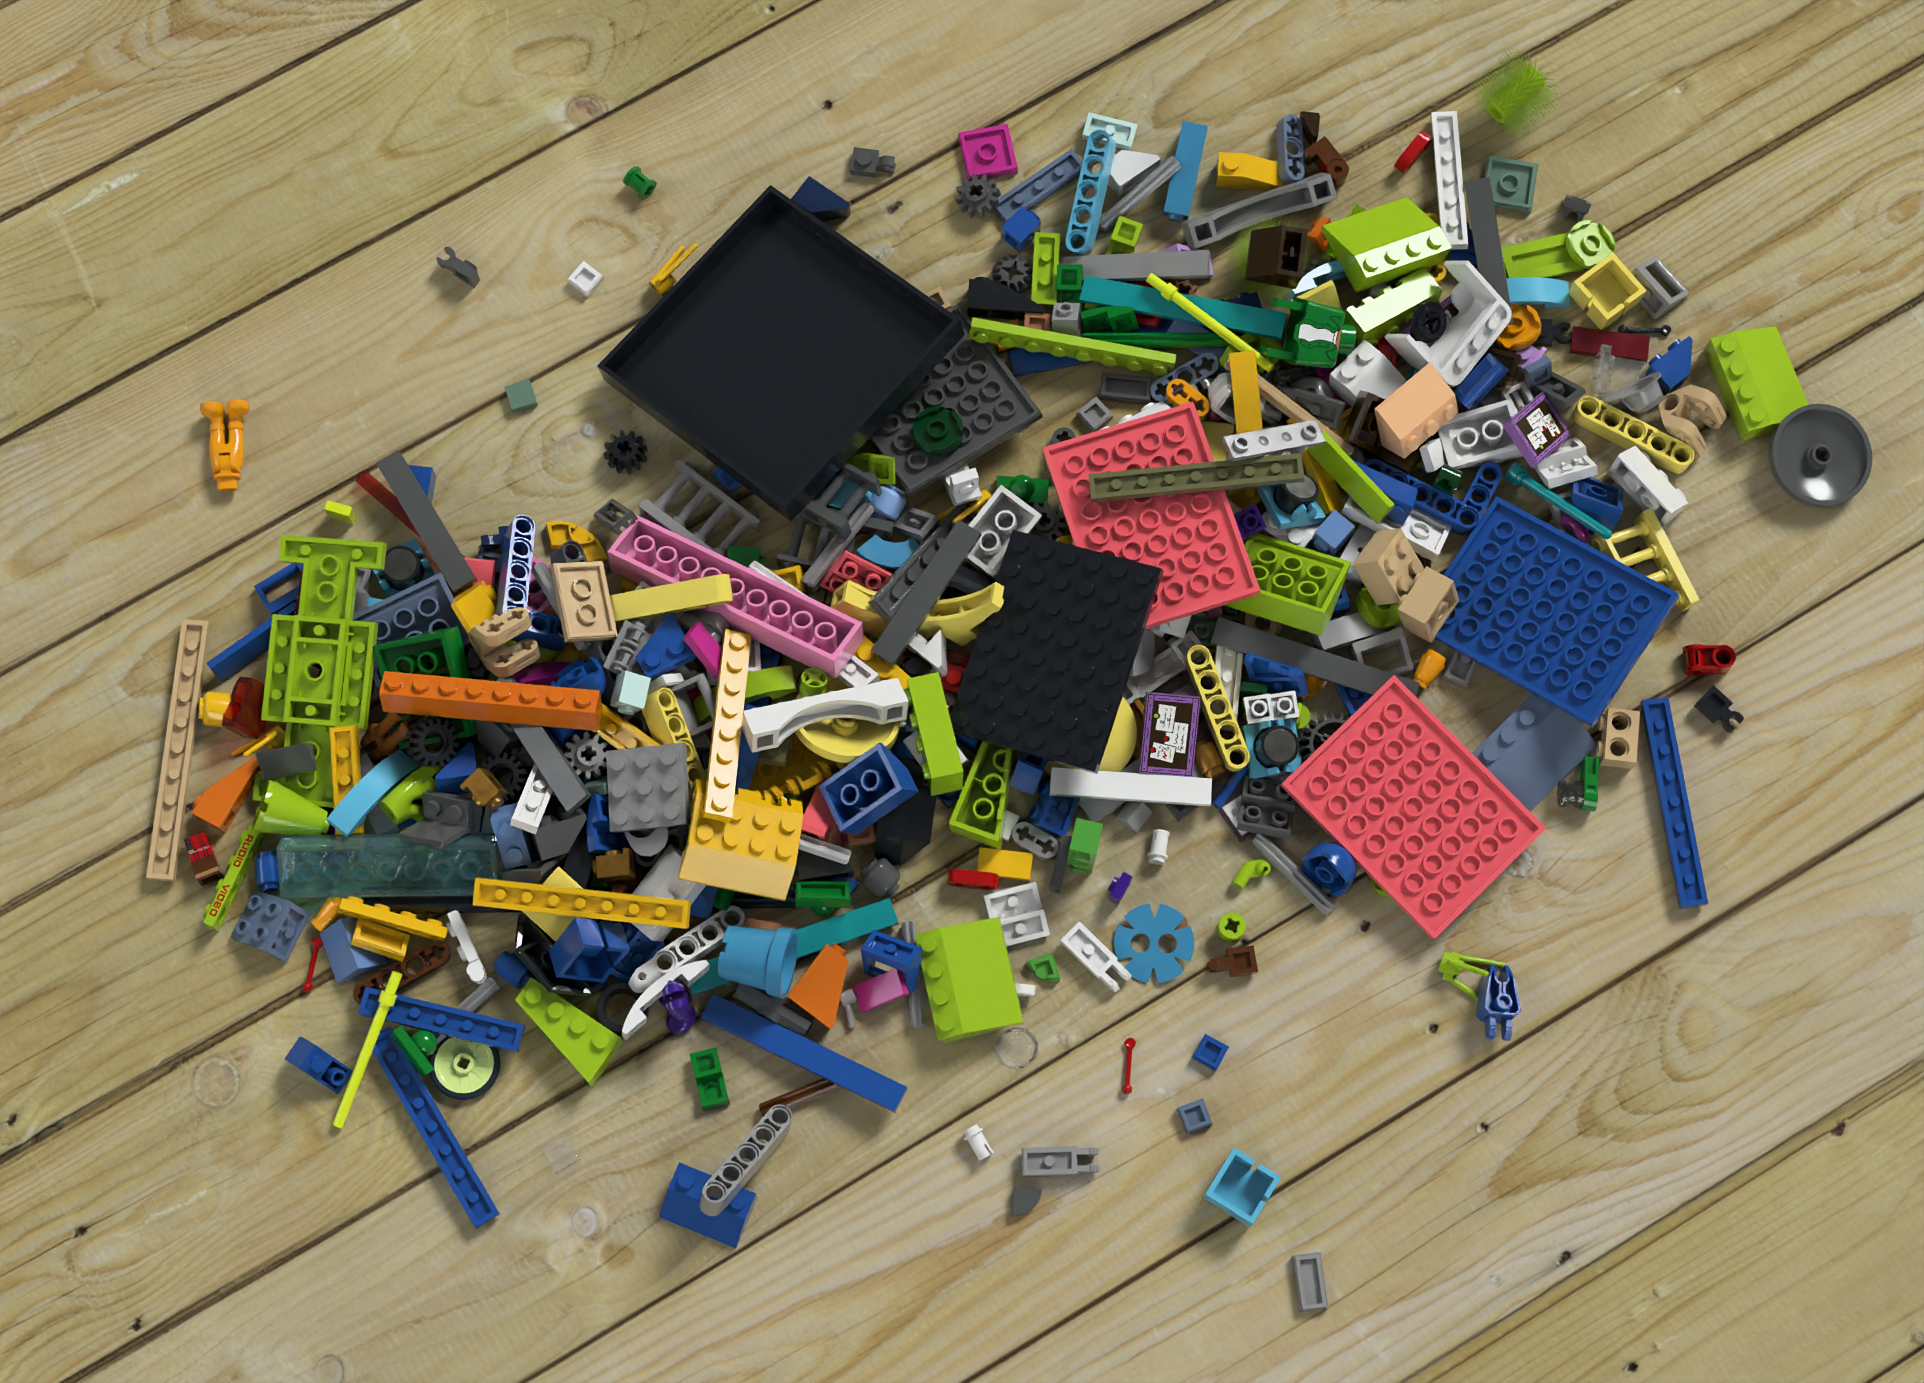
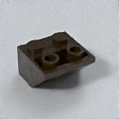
M1280 225L1252 230L1250 233L1245 280L1296 289L1303 275L1308 229Z

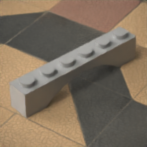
M1321 172L1297 182L1181 222L1187 245L1192 248H1198L1218 241L1238 230L1249 227V225L1252 226L1255 222L1256 224L1260 223V220L1261 222L1271 219V214L1272 218L1291 212L1315 207L1337 199L1331 174Z

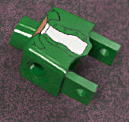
M1269 297V305L1291 310L1283 350L1259 346L1258 352L1260 354L1281 358L1283 362L1293 365L1332 368L1336 364L1338 354L1349 356L1352 353L1356 342V328L1354 325L1344 324L1345 312L1342 309L1294 297L1293 301Z

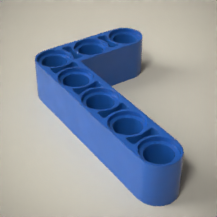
M1369 459L1363 464L1417 488V493L1423 495L1425 500H1415L1414 507L1452 526L1450 531L1462 536L1470 535L1475 529L1502 477V469L1498 464L1494 462L1484 463L1476 474L1464 500L1461 501L1380 460ZM1483 474H1491L1494 480L1488 481L1484 479ZM1478 495L1483 499V502L1477 503L1473 501L1471 496ZM1443 505L1448 509V512L1441 513L1436 506ZM1468 517L1472 524H1463L1460 518Z
M517 515L504 534L496 614L498 616L517 607L527 609L535 537V523L527 515ZM527 609L531 619L530 628L510 639L516 642L527 638L534 639L539 647L553 651H562L570 643L565 642L564 637L558 634L563 635L561 621L558 616Z

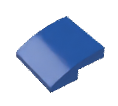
M592 795L587 817L589 853L604 854L606 851L618 850L623 854L622 848H629L633 851L624 832H610L608 796Z

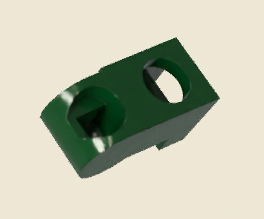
M1444 463L1432 487L1453 497L1463 472Z

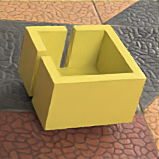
M1612 253L1575 280L1568 294L1582 310L1588 308L1587 316L1600 330H1604L1616 321L1621 314L1624 315L1640 303L1647 290L1618 257Z

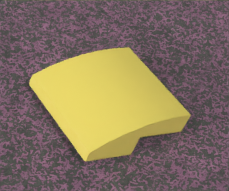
M560 867L556 868L543 883L544 885L583 889ZM522 911L555 942L575 918L574 916Z

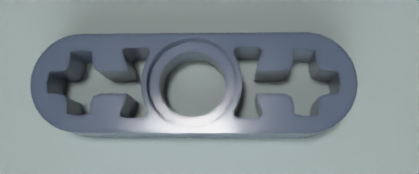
M1293 114L1286 115L1277 123L1278 174L1281 181L1285 184L1297 182L1304 177L1303 126L1300 119ZM1286 144L1294 149L1295 155L1287 151Z
M1212 353L1199 355L1154 381L1150 388L1152 397L1157 403L1160 401L1165 403L1166 396L1156 395L1159 393L1158 388L1160 386L1167 388L1169 380L1178 379L1179 375L1183 372L1192 374L1193 378L1189 383L1190 385L1194 383L1196 387L1199 386L1201 380L1209 377L1213 378L1219 373V361ZM1205 360H1208L1210 363L1214 361L1215 363L1212 364L1213 369L1211 371H1208L1206 368L1199 371L1201 377L1198 378L1192 367L1196 366L1197 370L1204 367L1203 362Z

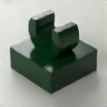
M1240 683L1238 706H1241L1242 712L1246 713L1243 698L1267 694V684Z

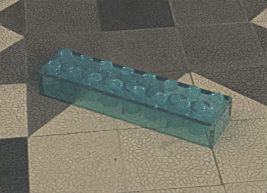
M467 833L463 838L456 839L445 848H433L432 845L424 843L412 844L409 840L400 839L399 834H350L348 837L344 835H283L276 847L281 898L474 895L475 878L502 880L499 874L502 870L501 853L494 833Z

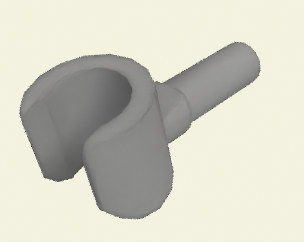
M848 989L841 993L840 1001L844 1007L849 1029L855 1028L850 1005L857 1002L853 990Z

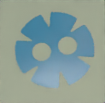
M1150 904L1141 905L1125 915V919L1134 930L1118 925L1114 937V950L1118 960L1133 956L1132 960L1124 968L1133 978L1145 983L1149 982L1153 968L1155 969L1158 983L1167 982L1180 975L1184 969L1174 957L1190 962L1194 951V935L1191 927L1188 926L1175 930L1184 920V916L1176 909L1164 904L1159 905L1155 919L1153 918ZM1136 934L1148 936L1150 946L1147 951L1139 953L1133 950L1131 940ZM1164 934H1171L1177 940V947L1171 953H1164L1158 947L1159 938Z

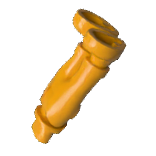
M230 400L227 402L226 408L229 417L228 444H225V406L215 401H207L200 404L201 414L211 422L209 425V460L214 474L213 479L217 481V491L219 492L237 491L238 480L241 479L240 472L244 461V424L242 420L250 410L249 402L244 400Z

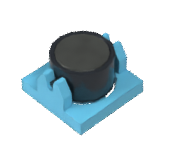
M1304 473V482L1258 486L1257 492L1278 530L1323 523L1326 518L1316 500L1319 493L1318 485L1306 473Z
M416 537L386 551L384 570H373L387 598L401 592L390 586L405 590L419 583L422 575L423 579L421 581L435 575Z
M1295 719L1268 720L1241 727L1250 755L1248 762L1250 779L1291 774L1302 764Z

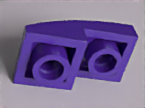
M1252 504L1233 514L1243 541L1247 537L1267 528L1256 504Z

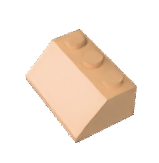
M1428 363L1374 408L1381 444L1386 449L1405 459L1458 414L1454 392L1433 365Z

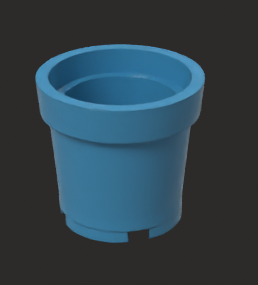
M729 925L722 940V943H726L724 951L719 954V977L765 990L767 995L784 999L790 989L796 967L799 942L797 929L780 927L778 930Z

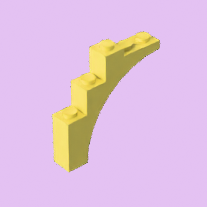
M847 580L833 593L830 607L862 622L863 631L878 639L892 620L891 618L885 622L869 605L868 601L877 591L867 589ZM995 582L983 590L966 596L938 600L917 633L927 640L931 636L934 637L941 630L946 638L964 646L977 638L982 621H985L987 617L1001 609L1004 602L1002 598L1004 586Z

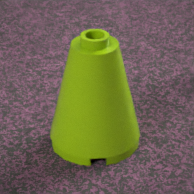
M268 780L261 796L260 805L256 810L252 830L262 833L320 837L321 833H327L330 824L327 822L328 812L280 783Z

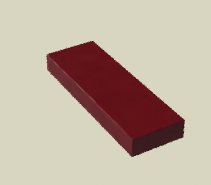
M1573 326L1569 353L1646 364L1648 361L1650 336Z

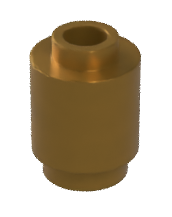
M1202 740L1196 743L1194 764L1200 775L1204 778H1212L1213 780L1225 773L1224 763L1213 742L1207 743L1206 740Z

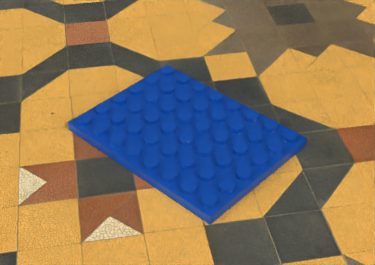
M1496 496L1443 574L1454 581L1459 602L1434 639L1585 724L1594 727L1678 601L1679 593Z

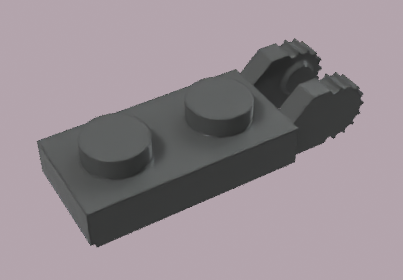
M1275 384L1274 387L1286 396L1291 397V400L1325 426L1334 429L1339 427L1345 402L1302 389ZM1270 403V406H1271L1272 408L1277 409L1275 406H1273V405Z

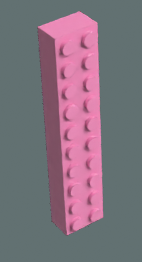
M636 515L638 519L635 522L631 521L630 526L623 531L608 550L611 571L638 584L644 581L651 587L713 575L729 574L733 602L695 610L719 613L728 621L729 628L751 634V639L811 668H819L834 679L837 678L863 642L862 622Z

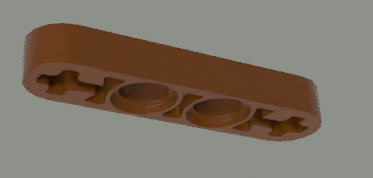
M435 940L404 957L403 961L393 963L356 985L353 990L354 1000L360 1005L362 999L359 997L363 995L362 990L365 987L375 989L376 986L373 984L375 981H377L378 986L382 990H385L386 987L383 985V979L387 974H391L392 971L403 974L396 993L447 964L451 958L450 948L441 940ZM438 947L440 950L445 948V951L442 952L443 958L440 960L437 957L431 958L428 961L432 965L427 967L426 961L421 955L425 953L426 957L429 958L434 955V948ZM412 960H418L422 964V968L417 974H410L407 971V965Z

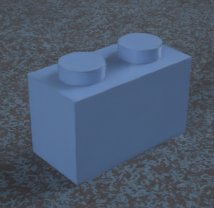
M1334 510L1314 532L1309 549L1327 555L1333 554L1336 557L1349 542L1355 526Z
M518 803L501 806L497 810L492 811L490 820L505 869L530 864L534 855L529 832L510 825Z

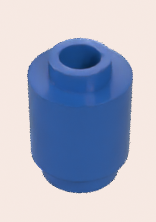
M277 851L257 853V859L254 861L257 887L262 888L264 892L278 891L279 887L284 885L282 858L279 857Z
M504 951L497 958L493 966L497 970V975L518 990L524 987L530 978H535L514 952Z

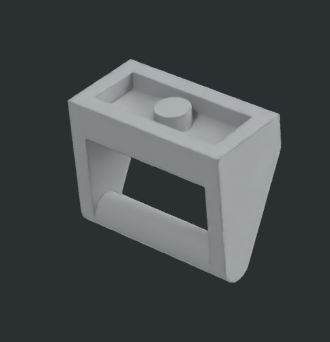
M1657 256L1635 267L1631 272L1647 290L1640 304L1655 320L1661 318L1690 295L1689 291ZM1653 267L1677 295L1672 298L1648 270Z
M1402 627L1352 643L1349 649L1352 661L1364 664L1362 657L1397 645L1404 664L1383 671L1398 676L1414 671Z
M704 673L668 688L676 697L692 739L699 738L713 728V721L702 726L700 725L686 693L687 689L697 684L711 717L714 719L716 699Z

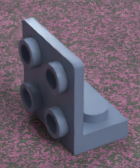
M254 890L231 934V938L263 950L278 960L287 962L310 913L288 900Z

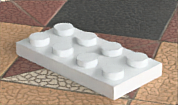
M1349 496L1341 511V514L1347 516L1352 521L1370 528L1374 532L1401 528L1413 550L1421 557L1433 562L1437 559L1452 527L1413 507L1403 526L1386 518L1376 524L1351 496Z

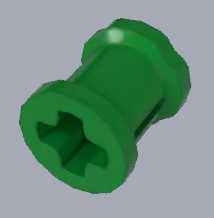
M639 166L631 168L623 178V184L626 186L630 185L642 200L649 197L657 185L655 180L648 179L641 172Z

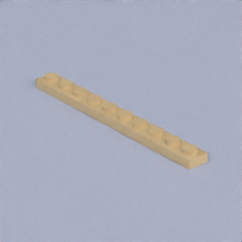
M182 619L146 874L148 880L176 881L198 721L199 698H201L211 626L209 621Z

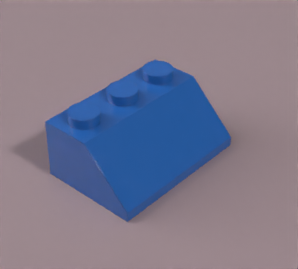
M882 743L876 744L818 786L840 832L850 834L861 833L919 792L908 769Z
M679 1162L668 1187L660 1218L736 1249L758 1198L757 1194L742 1188L719 1215L708 1216L701 1211L699 1204L702 1189L712 1175ZM713 1196L708 1197L711 1200H719Z

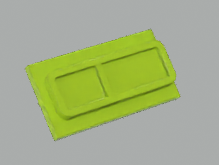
M1568 233L1502 247L1507 278H1552L1583 271L1584 268L1576 264L1568 254L1566 249V236Z

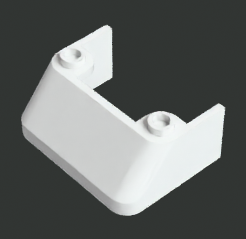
M1446 261L1443 264L1459 282L1451 294L1452 303L1459 313L1447 326L1443 335L1430 348L1424 342L1415 341L1409 334H1387L1384 337L1409 365L1420 371L1429 363L1434 366L1447 385L1456 386L1465 379L1508 325L1512 316L1509 305L1469 261Z

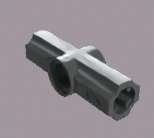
M739 984L733 995L737 1000L758 1011L757 1014L761 1017L780 1024L803 1037L808 1034L816 1019L814 1016L793 1005L792 1001L787 997L781 999L770 996L762 989Z

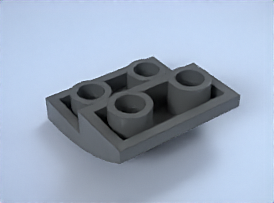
M1245 775L1236 830L1284 839L1290 838L1296 801L1280 786L1283 782L1264 778L1250 779V776Z

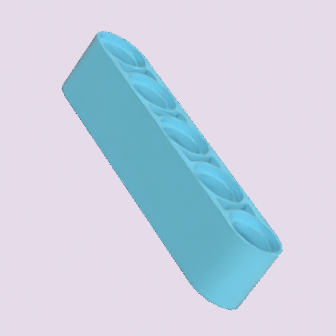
M1102 129L1093 131L1088 137L1067 230L1066 246L1076 256H1087L1094 248L1115 154V140ZM1106 138V145L1101 149H1097L1098 142ZM1097 163H1101L1100 171L1092 174V167ZM1095 188V195L1090 199H1086L1087 191ZM1090 213L1089 221L1081 224L1080 219L1082 215ZM1080 238H1084V245L1079 249H1075V242Z

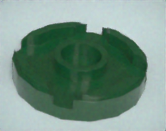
M941 406L925 409L915 418L916 421L912 425L911 431L914 444L927 455H947L957 449L963 440L964 429L962 419L955 411L944 409Z

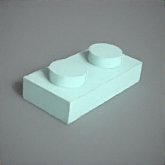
M1089 112L1082 139L1088 140L1089 135L1093 131L1102 129L1115 140L1117 148L1131 151L1138 124ZM1101 139L1098 143L1106 145L1107 139Z

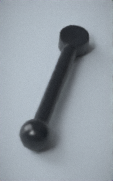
M1621 325L1618 327V332L1661 333L1663 336H1668L1671 332V327L1663 325L1661 328H1633Z

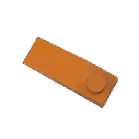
M255 756L206 789L203 795H199L193 803L192 814L198 820L225 834L252 790L255 774L262 773L257 757Z

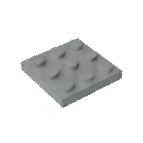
M685 743L606 751L610 832L620 833L690 825L687 750Z

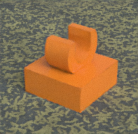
M1321 216L1318 221H1312L1310 224L1313 229L1307 233V241L1312 242L1316 251L1325 253L1330 246L1321 227L1331 223V220L1324 216Z

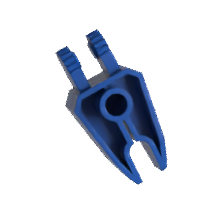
M1492 964L1486 970L1489 972V975L1483 976L1480 984L1476 1017L1481 1022H1485L1486 1039H1494L1496 1023L1501 1024L1502 1040L1510 1041L1512 1037V1019L1521 1012L1516 980L1508 965H1505L1500 970L1498 980L1495 964Z

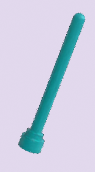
M1514 463L1507 471L1505 480L1512 485L1525 486L1602 538L1610 539L1612 537L1611 530L1530 478L1526 468L1519 463Z

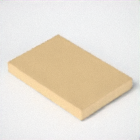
M603 561L553 563L550 569L565 642L616 639L618 634Z

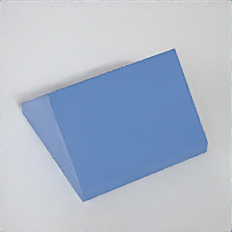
M341 918L320 933L337 984L389 965L386 956L350 945L357 918Z

